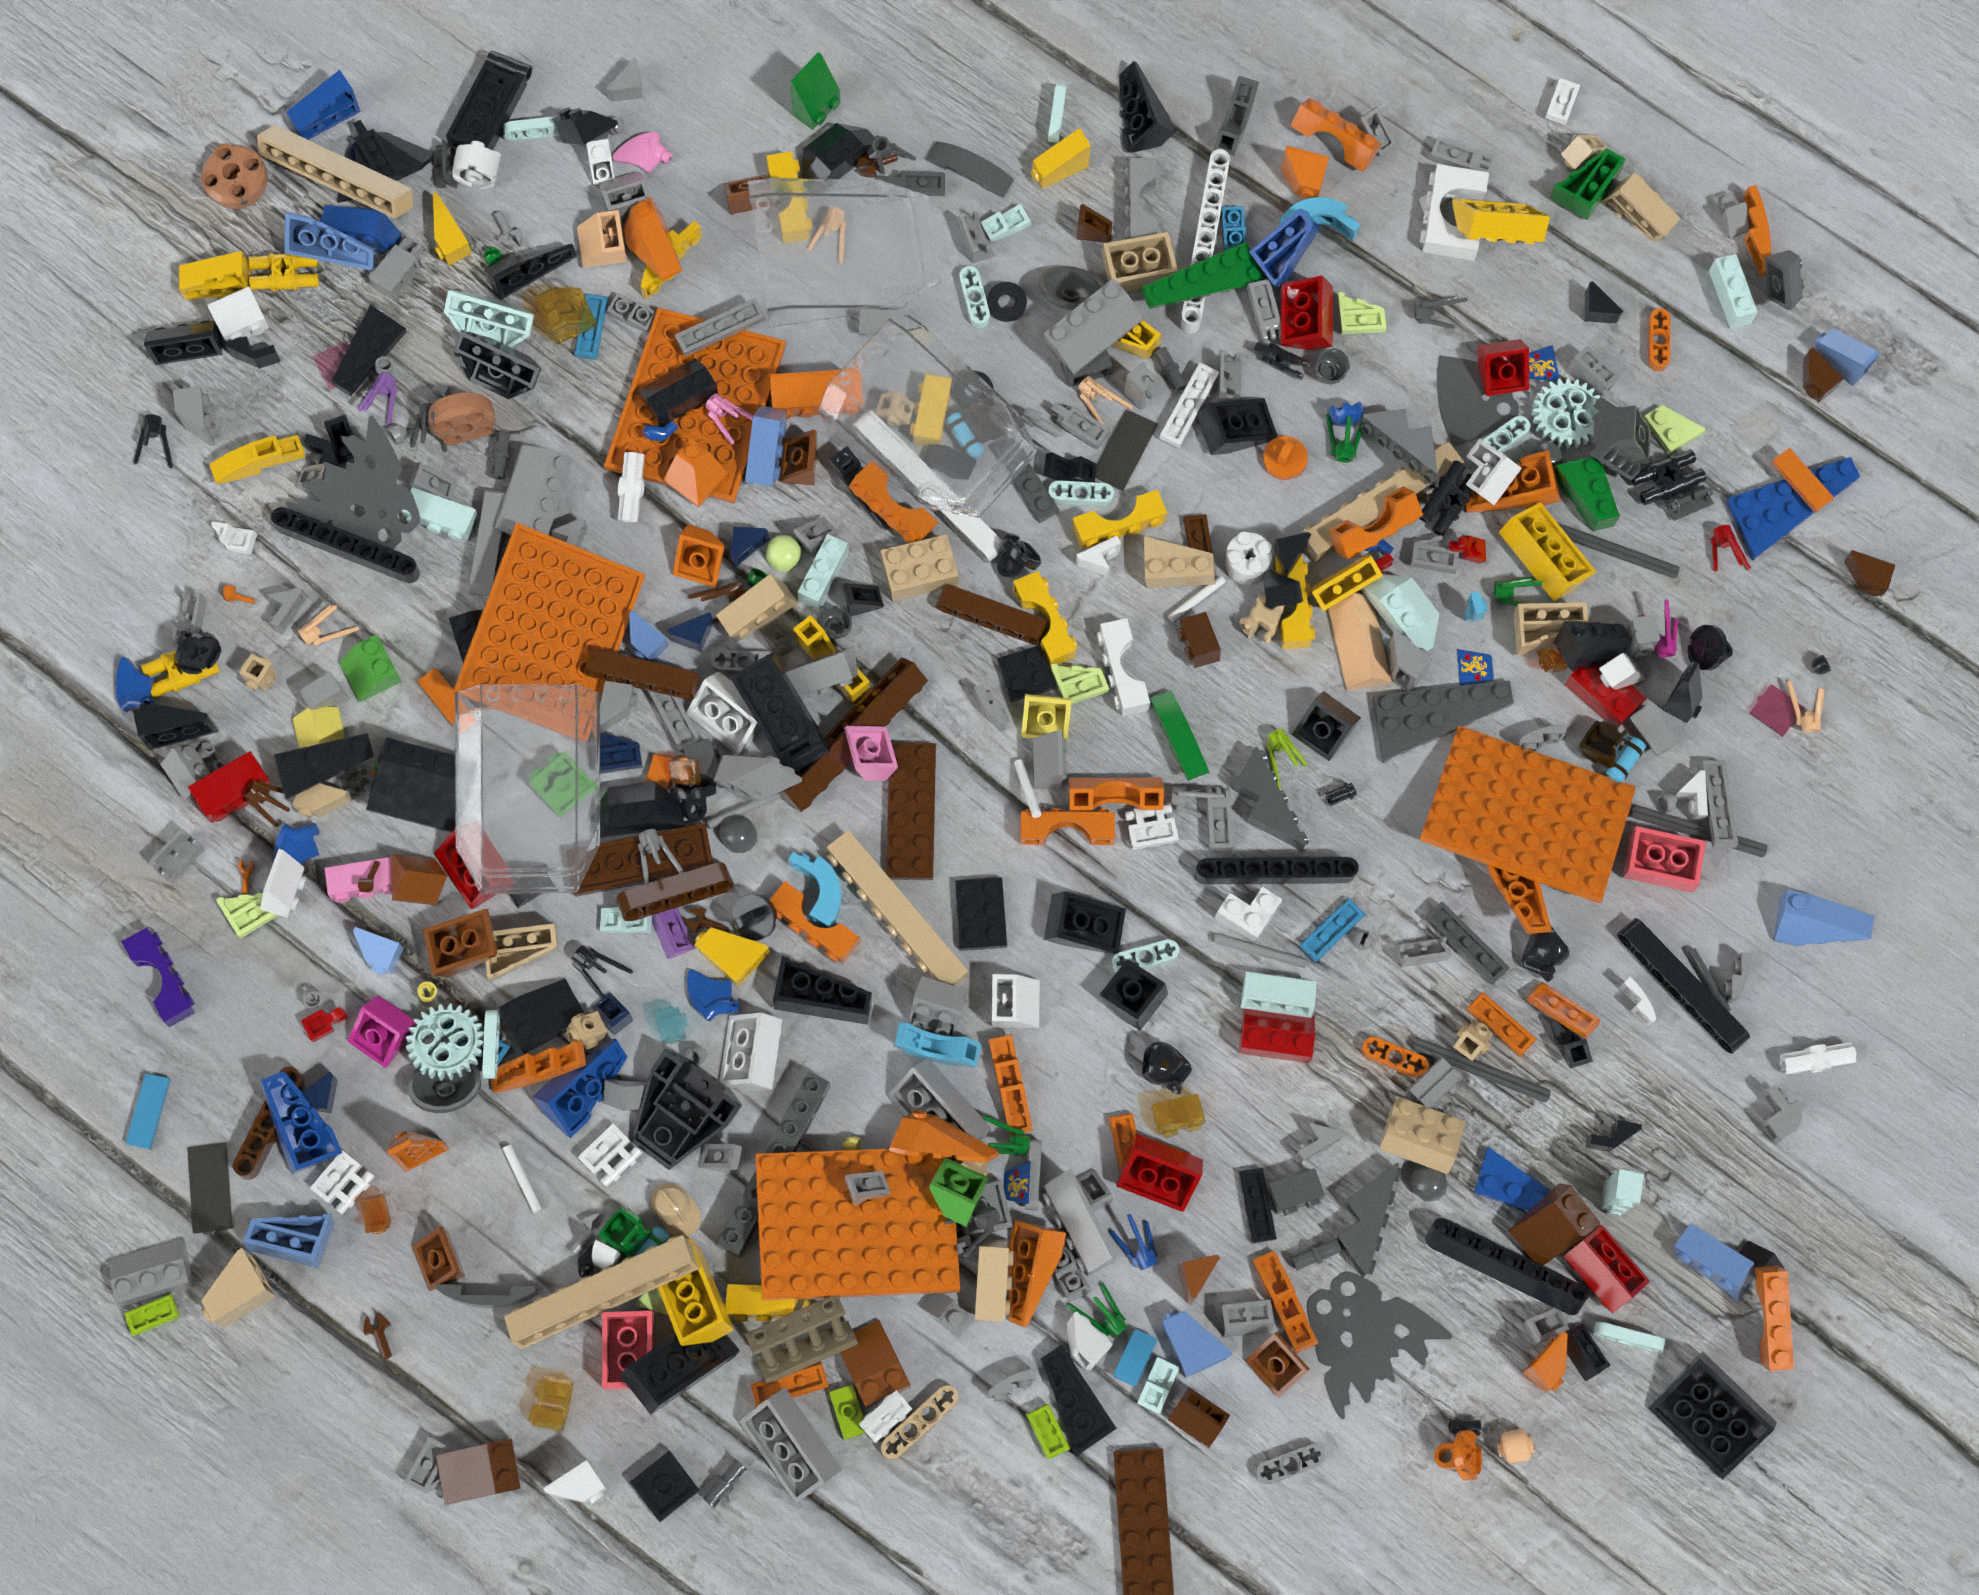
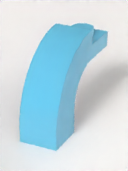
M1324 197L1309 198L1294 204L1284 213L1279 223L1280 226L1301 208L1308 211L1317 224L1334 228L1350 241L1356 238L1360 227L1353 217L1346 215L1348 206L1337 200Z
M793 852L788 859L789 866L813 879L820 890L819 898L809 913L810 921L823 928L833 927L839 917L842 904L840 883L835 871L820 856L812 863V859L803 853L798 855Z
M899 1022L894 1046L903 1049V1053L925 1060L929 1058L932 1062L947 1065L977 1067L981 1043L967 1037H951L930 1033L911 1024Z

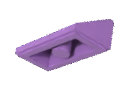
M678 908L652 915L653 926L667 959L694 949Z

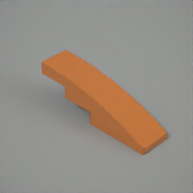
M1753 185L1747 188L1742 197L1747 204L1749 231L1744 238V242L1760 277H1765V257L1771 255L1770 231L1763 201L1757 186Z
M1012 1034L989 1038L988 1042L1006 1124L1016 1129H1022L1024 1132L1033 1131Z
M575 1041L560 1049L551 1047L536 1055L525 1054L498 1066L497 1078L491 1079L493 1093L542 1082L585 1066L586 1060L583 1043Z
M1275 1250L1253 1259V1264L1269 1300H1271V1305L1294 1352L1297 1354L1318 1345V1340L1307 1321V1315Z

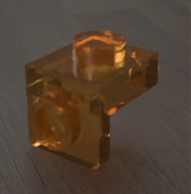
M1542 648L1536 652L1539 657V664L1545 672L1559 673L1568 668L1567 663L1557 648Z
M678 755L669 761V774L671 775L672 783L697 785L701 782L698 759H685L684 755Z
M385 1193L360 1199L365 1221V1232L381 1234L387 1231L392 1220Z

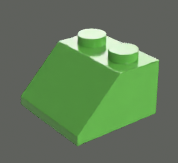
M377 634L356 644L339 662L359 702L402 682Z
M944 1158L929 1189L943 1216L967 1226L989 1177L948 1158Z

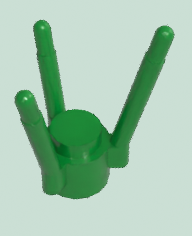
M1327 413L1326 420L1332 447L1331 456H1335V460L1338 462H1352L1353 458H1356V450L1362 435L1361 425L1363 422L1359 425L1352 446V442L1349 441L1351 416H1347L1345 438L1336 445L1332 421L1329 413Z
M1534 577L1495 581L1494 599H1500V604H1510L1513 606L1525 604L1509 599V597L1514 596V588L1543 585L1544 582L1534 581Z
M986 1115L983 1116V1120L1014 1133V1136L1009 1135L1007 1143L989 1142L988 1146L1002 1148L995 1149L999 1151V1154L1027 1155L1030 1136L1023 1135L1024 1130L1013 1128Z
M1101 1283L1100 1287L1114 1313L1111 1314L1098 1297H1094V1301L1107 1317L1103 1321L1105 1327L1073 1304H1068V1308L1087 1317L1094 1327L1106 1336L1110 1334L1113 1339L1128 1327L1124 1322L1126 1318L1119 1311L1104 1283Z

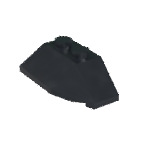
M835 123L803 148L801 176L803 185L815 197L820 195L857 166V162L866 153L871 155L875 151L873 149L875 136L865 128Z
M463 330L460 332L454 348V353L458 357L469 381L507 399L534 389L542 369L530 356L493 338Z
M656 781L609 787L589 815L592 839L641 833L649 829L663 830L685 827L681 802L671 797L670 793Z

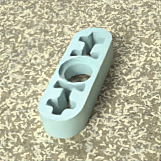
M1056 83L1048 142L1058 143L1060 139L1067 85Z
M557 116L507 122L503 125L504 138L510 141L560 136L552 120Z
M966 266L960 271L959 281L970 323L976 328H984L989 324L990 312L980 274L975 267ZM967 274L973 277V286H970L969 280L966 278ZM971 293H978L981 299L973 302L968 296ZM977 308H980L983 320H979L977 317Z
M1516 416L1483 439V441L1503 453L1528 434L1530 422L1523 416ZM1516 425H1517V426H1520V425L1523 426V429H1522V430H1521V429H1518V430L1515 431L1514 434L1512 435L1511 432L1515 429V426H1516ZM1504 435L1507 437L1508 443L1501 445L1496 441V437Z
M1054 481L1050 484L1048 490L1050 497L1056 504L1107 506L1112 503L1114 497V489L1107 483ZM1056 488H1060L1061 492H1063L1061 496H1056ZM1069 488H1072L1071 497H1068ZM1080 488L1085 489L1088 495L1085 498H1078L1075 495V491ZM1091 490H1094V499H1091ZM1101 491H1106V499L1101 498Z
M1167 939L1123 951L1114 956L1112 968L1116 973L1121 967L1117 966L1120 958H1123L1124 961L1127 959L1132 960L1131 955L1133 954L1135 955L1136 965L1144 970L1171 963L1178 957L1179 946L1175 941ZM1165 946H1168L1169 949H1174L1171 956L1168 957L1167 953L1160 954V960H1156L1155 948H1157V953L1163 952ZM1144 951L1149 952L1152 955V961L1150 963H1142L1139 960V954Z
M486 1010L484 1079L497 1078L500 1029L499 1010Z
M1595 1322L1593 1335L1596 1337L1652 1352L1663 1353L1665 1339L1608 1323Z

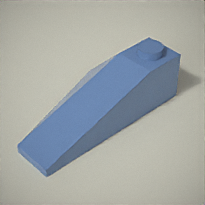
M291 212L285 213V254L367 270L374 268V248L310 216Z
M1787 890L1780 896L1773 941L1793 946H1804L1806 944H1826L1827 942L1869 940L1871 939L1874 916L1814 895Z

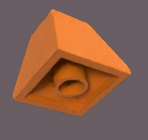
M1286 146L1281 172L1296 195L1304 199L1319 197L1329 157Z
M690 438L676 454L664 478V482L699 508L728 476V473L707 449Z
M688 524L679 537L672 575L716 588L725 545L709 530Z
M1565 1331L1554 1336L1522 1372L1544 1393L1550 1389L1554 1392L1563 1383L1561 1377L1566 1371L1568 1336Z

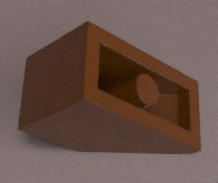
M1812 347L1803 359V388L1810 398L1815 399L1819 403L1837 389L1844 378Z
M1851 550L1846 556L1844 563L1859 589L1866 591L1871 596L1882 597L1889 589L1895 564Z

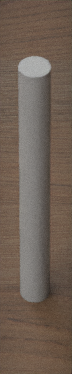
M777 793L760 802L749 801L706 822L709 828L712 829L723 824L725 820L734 815L741 816L782 796L780 793Z
M1220 934L1215 935L1213 942L1305 968L1307 963L1305 958Z

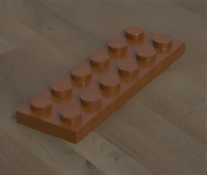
M891 743L898 768L889 777L886 875L891 880H933L936 743Z
M706 823L657 832L658 836L663 837L665 844L684 872L713 864ZM635 836L566 850L574 896H583L644 884L641 854L638 848V844L641 843L639 837ZM661 846L657 851L660 864H656L652 853L646 852L649 882L680 874Z
M1163 1448L1113 1451L1123 1595H1174Z

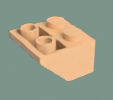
M619 210L596 213L577 226L583 268L627 262Z

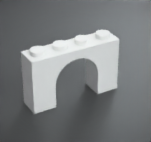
M1437 164L1435 172L1430 173L1428 185H1432V189L1427 192L1425 204L1429 205V210H1425L1423 216V224H1426V229L1422 230L1420 236V243H1423L1422 252L1475 260L1480 238L1478 241L1465 238V234L1458 231L1456 226L1451 225L1443 218L1440 206L1453 198L1484 200L1487 192L1489 172Z

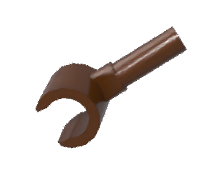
M374 862L367 878H359L358 888L360 892L369 893L373 891L374 876L380 862Z

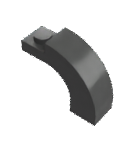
M1238 76L1225 119L1217 135L1214 150L1222 149L1232 156L1236 154L1253 108L1259 86L1258 81Z

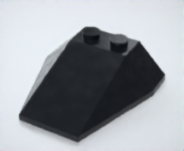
M664 1049L651 1068L631 1142L670 1170L729 1126L742 1107V1104L730 1088L695 1062L668 1049Z

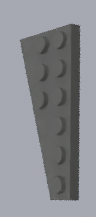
M1510 681L1373 695L1383 763L1395 756L1407 753L1415 747L1425 745L1455 731L1458 726H1467L1475 720L1511 706L1514 701Z

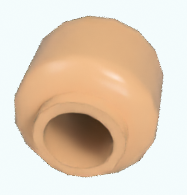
M1524 1429L1503 1432L1501 1442H1497L1499 1456H1505L1509 1464L1529 1461L1532 1454L1535 1453L1531 1433L1527 1434Z

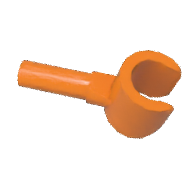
M225 585L223 587V597L226 601L240 600L251 604L255 603L254 598L236 594L235 586Z
M240 860L238 867L243 874L241 894L247 895L249 878L255 872V867L250 860V866L244 869V862Z

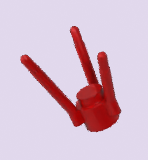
M1721 525L1713 530L1714 537L1710 538L1713 570L1715 572L1718 571L1717 545H1720L1721 548L1730 546L1740 566L1744 564L1746 569L1750 570L1751 567L1736 541L1731 526Z

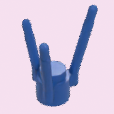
M1128 1214L1127 1218L1140 1247L1139 1250L1135 1251L1136 1257L1114 1230H1111L1110 1234L1130 1258L1133 1266H1139L1142 1271L1158 1263L1156 1259L1158 1254L1154 1247L1149 1222H1144L1149 1247H1145L1132 1215Z

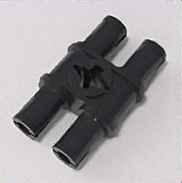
M1690 449L1676 456L1669 454L1666 458L1654 463L1649 462L1646 468L1641 469L1630 482L1635 487L1649 480L1654 481L1656 487L1643 491L1639 495L1642 504L1645 506L1660 499L1669 500L1670 497L1682 492L1686 493L1690 487L1705 482L1707 476L1702 468L1686 475L1681 472L1680 468L1696 461V455Z
M1454 460L1445 475L1439 477V487H1435L1427 495L1428 501L1421 510L1423 515L1419 517L1421 521L1429 524L1440 509L1442 514L1431 530L1439 536L1442 535V537L1453 521L1459 519V514L1465 505L1470 502V495L1473 492L1466 485L1473 474L1468 473L1459 488L1457 487L1456 482L1466 469V466L1460 461Z

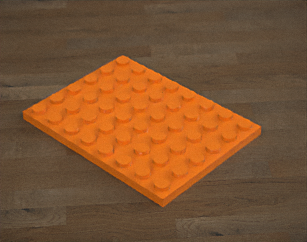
M658 307L604 468L605 470L622 474L625 452L644 454V480L669 486L664 482V478L676 454L692 438L707 449L728 473V476L709 497L735 504L747 468L752 420L738 413L739 417L737 418L728 412L723 417L718 416L734 441V444L731 445L714 420L708 416L710 411L706 408L707 402L674 419L673 422L678 426V429L665 441L649 440L643 434L644 427L646 425L658 426V424L637 393V390L696 358L707 368L717 384L718 394L723 399L726 398L732 404L754 415L760 406L767 407L771 394L770 374L778 373L787 343L785 340L743 330L685 357L675 339V334L706 320Z
M516 522L453 693L585 743L601 701L605 680L596 679L584 673L589 652L591 649H599L618 653L629 622V613L634 608L645 574Z
M1458 726L1419 841L1601 904L1636 786L1625 782H1616L1599 773L1529 749L1523 750V747Z
M890 1149L755 1154L762 1301L822 1299L836 1296L837 1294L839 1298L960 1292L956 1223L948 1225L944 1223L949 1218L943 1216L929 1189L944 1158L951 1160V1156L939 1159L933 1158V1153L921 1152L919 1157L889 1152ZM882 1170L891 1193L885 1197L867 1199L861 1204L854 1206L846 1186L845 1176Z

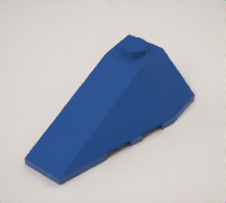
M612 1039L586 1056L585 1066L554 1077L532 1097L543 1114L567 1137L571 1138L589 1121L592 1116L590 1112L596 1102H600L604 1096L602 1093L605 1087V1079L614 1080L626 1061L627 1055L617 1039Z
M284 1071L260 1080L283 1154L292 1175L342 1154L333 1129L325 1123L318 1114V1111L310 1105L303 1096V1093Z

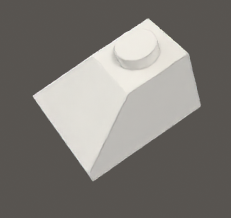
M587 1460L543 1488L545 1493L553 1497L582 1503L590 1501L591 1504L604 1497L603 1492L607 1490L594 1466Z

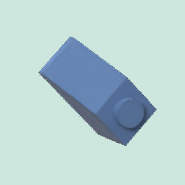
M632 610L629 613L632 655L638 659L654 662L668 647L667 638Z

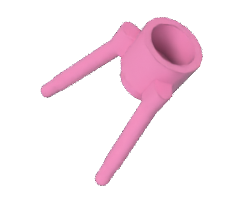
M717 393L712 395L706 403V408L710 411L708 416L714 420L731 445L734 444V441L718 416L723 417L728 412L737 418L739 417L738 413L753 421L754 415L732 404L726 398L723 399Z

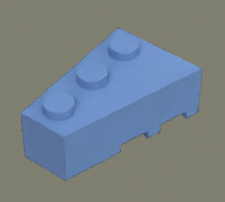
M760 406L754 414L745 482L772 487L774 482L779 480L781 467H778L779 458H782L784 445L781 444L786 432L785 420L787 410Z
M331 1214L312 1217L303 1215L296 1218L272 1217L251 1219L243 1243L248 1251L319 1269L335 1222Z
M1691 1223L1674 1246L1676 1258L1679 1261L1692 1266L1701 1275L1708 1278L1738 1302L1755 1279L1754 1262Z

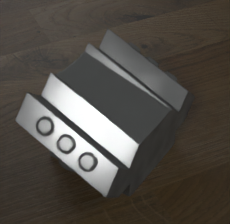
M1601 397L1593 405L1599 412L1591 418L1594 420V435L1590 442L1597 447L1590 455L1599 460L1601 464L1607 465L1609 469L1615 470L1617 474L1632 480L1640 472V464L1649 463L1651 430L1648 422L1644 420L1640 409L1636 405L1616 407Z

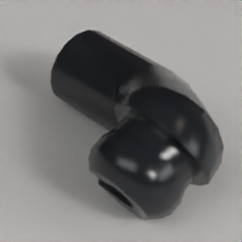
M594 1242L578 1257V1273L581 1278L594 1275V1264L592 1262Z

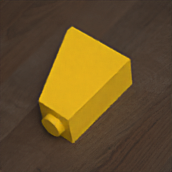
M1081 128L1033 160L1031 175L1034 181L1039 182L1042 188L1089 167L1091 145Z
M710 928L707 932L705 930L702 931L695 939L696 943L694 944L696 950L726 978L731 980L736 987L770 954L769 947L765 944L715 928Z

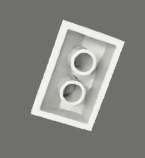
M720 672L704 679L686 712L691 719L737 754H742L762 731L733 682Z
M761 1012L729 1016L720 1082L729 1088L753 1091L772 1090L782 1019Z

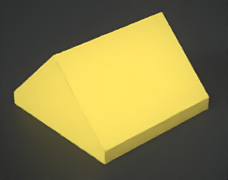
M1025 694L1021 738L1033 739L1044 734L1062 730V738H1067L1068 740L1072 699Z
M308 707L293 718L299 749L346 738L339 707H323L310 710Z

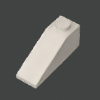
M1624 653L1599 668L1602 672L1600 678L1607 688L1611 686L1615 690L1646 679L1634 659Z

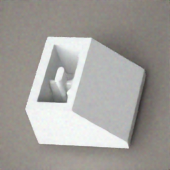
M992 974V1027L1039 1028L1040 980L1014 974Z

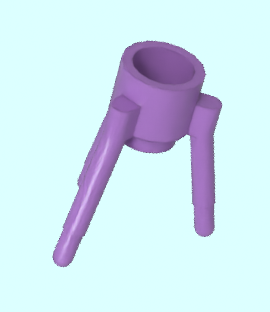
M380 373L373 387L358 407V410L362 411L364 409L367 411L377 394L381 396L390 394L386 422L387 425H390L395 395L398 391V388L394 386L396 379L390 374Z

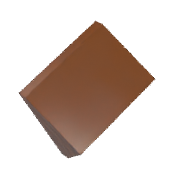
M766 175L723 183L731 215L774 206L772 188Z
M813 429L783 440L782 445H784L781 458L779 482L814 485L818 439L817 431Z
M391 854L392 901L436 905L448 875L436 859Z
M443 1226L438 1227L412 1246L429 1291L435 1290L436 1284H449L465 1277L449 1232Z
M1212 1255L1182 1262L1179 1272L1186 1301L1189 1305H1192L1219 1261L1220 1256Z
M1277 1332L1245 1360L1278 1398L1310 1370Z

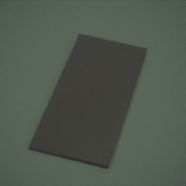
M1126 409L1097 463L1095 479L1124 491L1158 423Z
M227 1142L187 1147L193 1234L233 1229Z

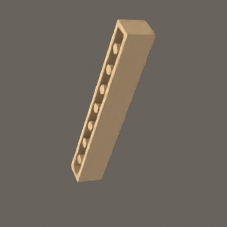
M273 125L257 135L259 155L396 219L413 208L412 188L277 125Z
M1449 442L1444 445L1438 444L1434 447L1438 479L1445 475L1454 460L1465 463ZM1401 467L1390 479L1384 478L1380 480L1371 491L1365 490L1361 492L1352 503L1349 501L1345 502L1336 513L1326 514L1317 525L1313 526L1311 524L1307 526L1301 533L1309 532L1312 535L1305 551L1313 562L1316 563L1335 551L1329 534L1330 529L1346 520L1360 527L1372 524L1383 511L1385 497L1403 486L1414 491L1417 499L1434 489L1435 486L1428 484L1423 476L1413 472L1409 467L1406 469Z
M849 830L826 847L828 854L826 858L833 867L838 866L843 871L841 873L843 879L849 885L851 883L854 884L858 889L856 893L864 903L866 901L870 903L873 907L871 911L875 917L886 922L887 931L892 937L895 938L897 936L902 941L901 947L909 956L913 954L918 960L916 965L924 974L928 972L934 980L958 986L968 978L969 971Z
M683 1235L671 1237L664 1244L649 1247L642 1254L627 1257L620 1264L605 1267L598 1274L591 1277H583L576 1284L559 1288L556 1293L547 1297L537 1298L534 1300V1303L525 1307L513 1309L510 1314L504 1316L511 1342L519 1349H524L698 1270L699 1266L692 1244Z

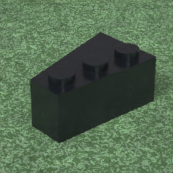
M1564 621L1553 643L1573 672L1577 671L1578 667L1581 666L1590 668L1594 663L1598 662L1601 665L1607 664L1620 654H1625L1632 638L1622 624Z

